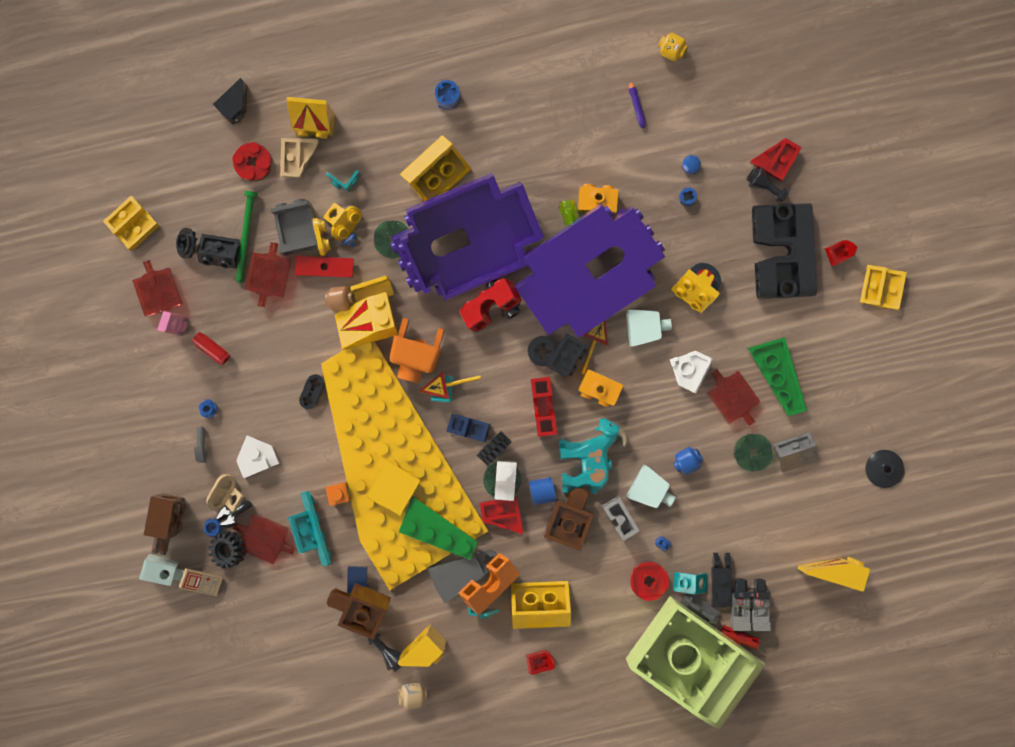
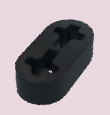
M314 374L308 377L299 398V403L304 409H312L317 405L325 386V380L322 376ZM319 378L320 386H316L314 391H312L313 383H311V380ZM310 393H313L311 396L313 404H308L307 406L304 398L309 397Z

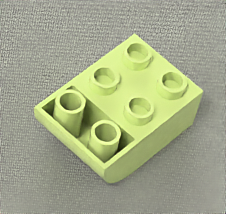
M671 596L626 657V661L632 671L692 714L718 729L722 728L766 665Z

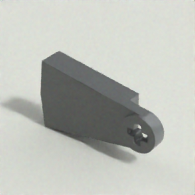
M489 549L473 554L471 560L462 557L430 566L428 570L432 581L444 603L457 596L471 580L477 582L489 572L486 567L489 562H484L486 555L495 558L498 554L494 550Z

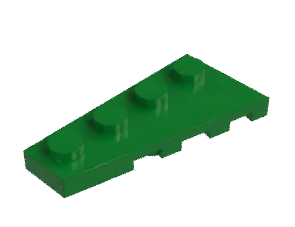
M783 337L747 348L785 414L791 416L807 411L786 338Z
M411 497L399 533L471 560L478 540L449 522L445 517L436 513L416 497Z

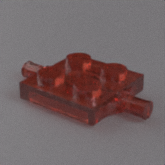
M270 242L269 253L260 254L252 252L245 290L253 291L260 295L257 305L260 307H265L267 296L284 298L291 260L277 256L279 244Z
M151 260L144 261L146 273L142 277L132 280L144 316L148 317L153 314H161L162 316L163 311L168 312L173 307L182 305L183 303L171 269L165 268L155 271Z
M718 368L711 372L717 383L714 388L707 392V395L727 423L731 424L740 417L744 418L748 426L755 423L749 412L761 401L739 370L728 377H723Z
M255 513L252 514L247 526L235 522L237 525L232 530L243 533L242 540L245 543L242 545L243 547L246 546V550L243 552L271 564L275 563L281 551L293 555L295 547L285 544L286 535L289 530L288 527Z

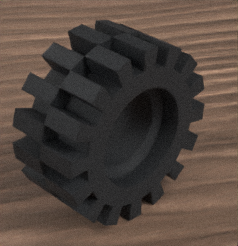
M500 431L477 456L488 466L512 441Z
M231 531L218 534L210 541L209 544L212 546H209L208 550H211L212 553H209V557L213 556L211 561L216 562L215 565L217 567L229 568L238 565L244 560L243 557L246 556V553L243 552L246 550V546L243 547L242 545L245 542L244 540L240 541L241 536L237 535L236 532L231 533ZM225 543H227L230 547V557H228L224 551Z

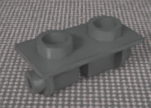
M686 593L680 601L681 604L709 624H716L718 621L717 616L720 612L697 595Z

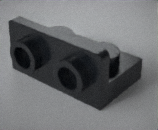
M202 234L196 251L199 263L207 266H221L225 269H236V258L240 248V240Z
M566 333L547 367L565 378L568 375L572 376L577 368L574 364L577 359L582 360L587 351L584 349L586 344Z

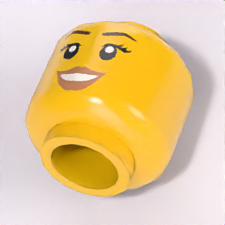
M669 33L666 37L663 36L658 45L661 48V56L674 62L679 59L682 60L688 49L686 39L674 33Z

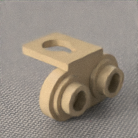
M223 474L216 480L206 499V504L210 509L219 510L226 505L232 512L237 510L244 495L235 487L236 481L230 474ZM237 496L235 504L232 505V497Z

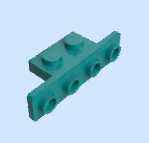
M309 491L301 492L300 495L305 511L288 517L298 554L317 548L321 565H331V553L329 549H326V537L319 526L320 517L315 512L313 506L315 504L314 497Z

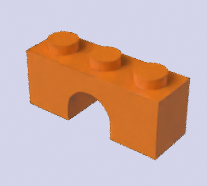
M500 553L486 565L490 572V577L486 584L480 586L471 580L458 593L466 605L478 615L485 611L520 576V573L510 559Z

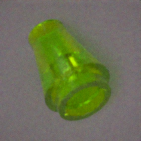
M574 199L559 202L560 207L558 208L565 227L576 221L577 204H575Z

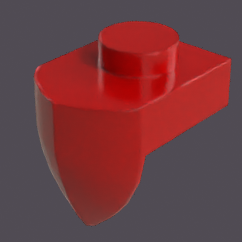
M842 240L824 249L831 266H834L853 257L857 252L858 246L852 241Z
M547 650L526 655L530 675L549 670L552 671L555 668L556 660Z

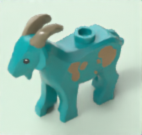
M601 418L599 426L594 428V430L602 431L603 435L575 443L559 439L561 459L581 458L582 473L577 477H571L566 473H562V492L566 493L574 488L589 486L590 491L593 494H597L598 490L604 488L609 479L608 471H612L611 459L607 460V450L618 437L622 438V445L625 447L628 444L626 432L617 424L606 418Z

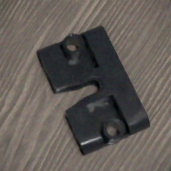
M781 203L777 205L753 206V243L771 247L784 246L788 250L787 256H775L754 263L757 299L816 296L817 274L812 204ZM779 208L785 211V217L779 215ZM784 284L789 286V294L784 293Z

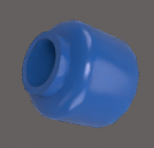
M687 447L676 453V461L673 463L678 472L682 471L685 475H689L701 469L704 460L697 448Z

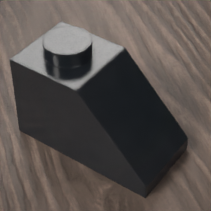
M241 78L213 103L232 125L239 123L247 112V84Z

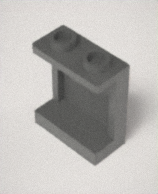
M297 199L293 204L280 203L275 205V208H271V213L274 215L280 243L278 249L281 255L288 256L318 249L313 226L314 213L312 204L308 200Z

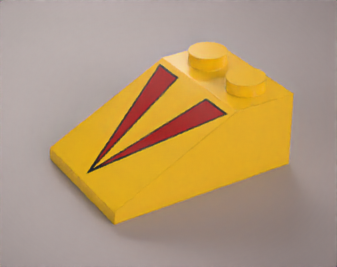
M287 97L291 128L297 136L308 137L309 135H316V138L319 139L333 137L335 114L326 100Z
M386 292L367 297L350 306L349 310L340 311L335 314L343 350L398 335L391 301Z
M848 557L847 560L838 558L798 565V569L807 575L863 592L870 569L864 566V562Z

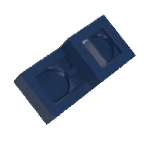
M451 413L446 432L486 442L491 424Z
M348 566L347 593H351L355 583L368 588V566Z

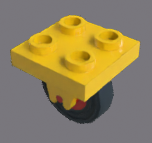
M698 263L689 269L671 290L677 297L687 302L692 309L702 313L720 294L717 290L721 284V276L714 266L708 263Z

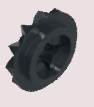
M183 228L176 239L177 252L184 259L192 258L193 254L196 253L195 248L197 247L196 241L198 238L195 237L196 233L191 228Z
M547 336L534 338L528 346L529 359L535 365L547 366L557 349V344ZM542 343H544L546 350L551 351V353L548 352L544 355L543 360H541L540 353L534 352V350L541 349Z

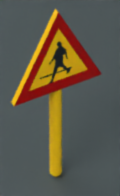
M603 321L582 335L593 340L581 372L582 375L586 372L596 341L608 346L606 321Z
M441 372L418 392L449 399L447 387L479 380L482 377L475 376L446 383L444 372Z

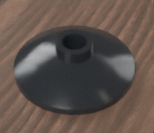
M879 450L868 458L865 471L867 478L872 484L881 488H889L895 486L902 479L904 464L895 452ZM885 466L890 468L888 473L884 471Z

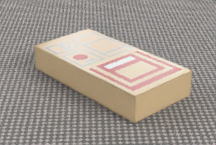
M185 568L179 588L217 596L223 578L218 575Z

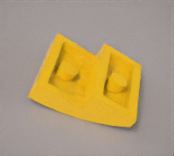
M130 196L103 221L130 251L137 248L160 226L133 196Z
M867 265L860 303L899 310L907 272Z
M387 461L370 489L367 498L400 516L421 480Z

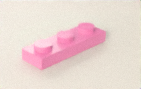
M163 311L157 330L181 335L187 328V317Z

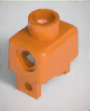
M403 318L398 336L394 335L390 361L400 365L397 378L419 384L422 372L429 374L435 372L442 353L440 346L445 330L438 328L433 346L418 338L414 340L406 339L405 336L410 320Z

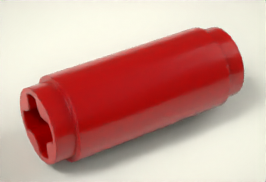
M198 332L192 339V343L216 363L224 365L229 360L231 355L206 334Z

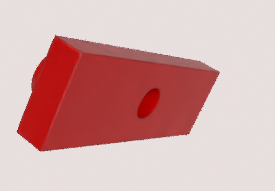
M296 256V276L353 278V258ZM324 264L328 265L327 270L322 269Z

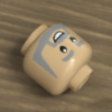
M420 683L404 684L401 690H398L399 705L403 706L405 710L422 708L424 701H427L426 689H423Z

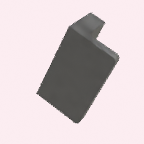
M809 432L773 444V449L779 459L782 472L818 460L817 445Z

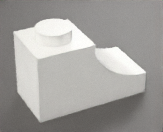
M497 460L495 499L514 501L517 462Z

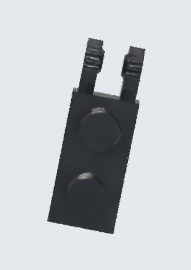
M713 553L711 606L732 607L730 553H725L724 567H718L719 555L718 553Z

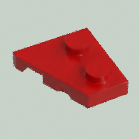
M784 138L759 156L753 158L750 164L758 169L763 167L767 174L782 181L802 147Z
M517 496L514 497V501L491 500L480 502L482 522L523 534Z

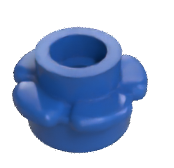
M210 399L204 400L199 405L200 415L204 418L214 417L218 410L217 404Z
M216 518L208 519L205 522L204 532L210 537L217 536L223 530V527L220 525L221 521L219 522Z

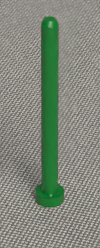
M244 191V196L247 199L236 273L237 283H242L244 279L254 198L258 197V193L252 191Z

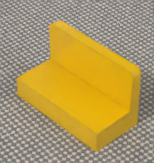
M387 275L350 287L355 295L356 303L367 297L385 292L388 297L395 296Z

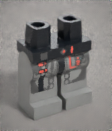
M736 578L734 588H732V607L730 613V627L733 631H751V629L753 631H771V623L769 622L770 592L767 590L764 579H754V588H747V579Z

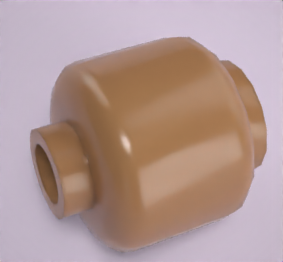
M347 286L332 287L325 295V303L333 312L347 311L355 303V295Z

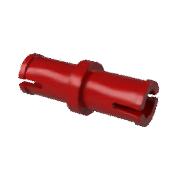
M723 624L721 631L739 645L742 644L754 650L758 649L760 638L746 634L744 631H733L732 628Z

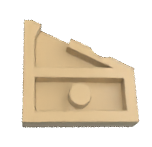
M281 138L280 176L283 178H301L319 145V140Z

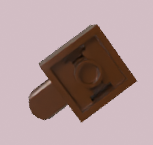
M583 488L571 490L567 502L556 499L543 534L547 539L581 551L594 516L593 512L584 509L588 500V493Z
M158 494L150 497L144 536L154 537L153 554L160 553V555L165 556L168 551L170 538L180 533L182 529L181 514L184 513L186 507L184 497L168 494Z
M355 583L350 594L337 588L331 590L327 599V605L342 612L337 626L374 640L387 612L391 597Z

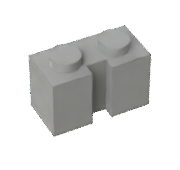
M619 496L601 505L611 521L616 520L617 523L613 526L623 541L639 532L638 527Z

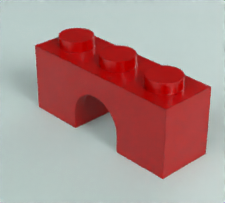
M503 278L496 281L488 290L482 291L474 300L466 302L459 312L467 328L479 332L492 323L489 310L493 304L496 303L498 308L509 311L523 300L514 283Z
M550 377L530 379L537 436L556 435L557 428Z

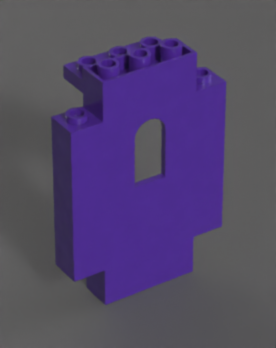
M490 173L407 208V215L404 218L408 227H413L393 235V242L390 244L394 253H399L401 259L398 262L402 271H407L409 277L406 278V281L410 288L414 287L415 292L423 290L424 294L431 291L430 286L438 284L435 286L438 296H443L444 300H448L528 266L524 260L526 254L523 247L543 239L544 236L523 184L518 182L500 190L494 175ZM464 227L470 241L469 245L443 256H437L432 252L431 245L435 239Z
M599 204L524 256V260L533 273L517 283L516 289L548 335L569 323L579 338L656 287L653 282L656 280L651 270H646L665 258L663 254L665 248L660 241L655 242L652 237L655 233L649 224L647 226L643 224L641 220L644 217L638 208L636 210L632 206L626 210L622 208L617 212L618 215L611 219L613 213L609 207H603L602 204ZM610 247H620L624 251L623 261L595 280L585 264Z

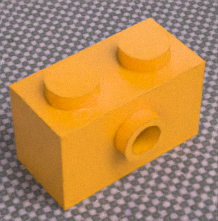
M593 184L580 186L577 212L587 213L599 204H602L603 207L608 206L613 215L617 213L619 189H614V186L604 185L603 188H595Z
M587 369L578 391L581 392L580 396L589 400L592 397L599 400L598 404L608 408L609 405H615L623 385Z

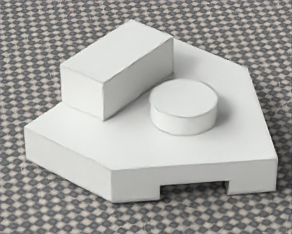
M697 351L670 359L678 385L696 394L709 371L713 359Z
M246 436L236 460L243 478L280 464L272 445L251 436Z

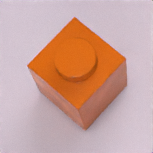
M347 481L325 487L330 506L351 500Z

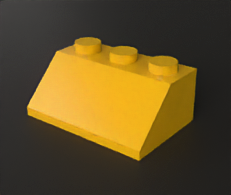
M441 136L400 175L420 198L426 201L449 191L471 170V167L455 146L444 136Z
M568 581L511 584L513 629L571 626Z
M430 624L402 651L398 664L400 666L429 667L432 663L436 665L443 658L446 640Z

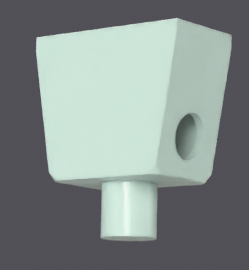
M626 311L630 347L662 339L661 331L672 330L671 319L660 320V315L657 311Z
M644 464L626 495L629 499L654 508H658L660 502L671 506L675 500V496L667 492L670 484Z
M149 554L144 560L139 579L171 586L174 580L181 581L184 570L177 569L179 562Z

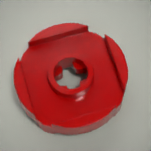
M256 142L243 144L232 157L236 173L245 180L260 181L270 173L272 157L264 146ZM250 158H257L256 166H248Z
M646 561L633 568L630 575V586L633 592L641 599L653 601L659 599L665 593L669 586V577L660 564ZM647 576H650L652 579H654V582L651 583V586H648L647 583H644V580L647 579Z

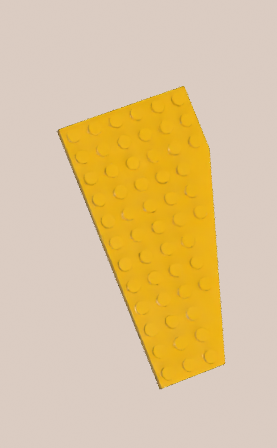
M376 342L345 349L321 363L359 539L390 591L450 555L451 552L399 533L410 500L402 514L398 516L367 498L370 489L387 461L421 480L412 496L432 508L439 515L445 517L449 522L475 539L488 532V529L484 522H482L481 517Z

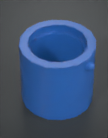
M444 80L438 83L435 88V97L439 108L452 110L458 106L461 97L459 87L455 82Z
M552 477L529 481L534 506L556 501Z

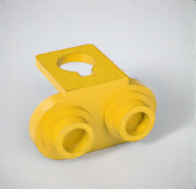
M333 203L323 218L333 225L331 228L332 237L338 241H343L360 222L362 213L355 206H349L344 210L336 203ZM337 210L338 215L330 218L331 213Z
M313 218L320 255L324 256L331 250L329 239L323 237L324 232L327 231L325 220L321 221L318 218Z

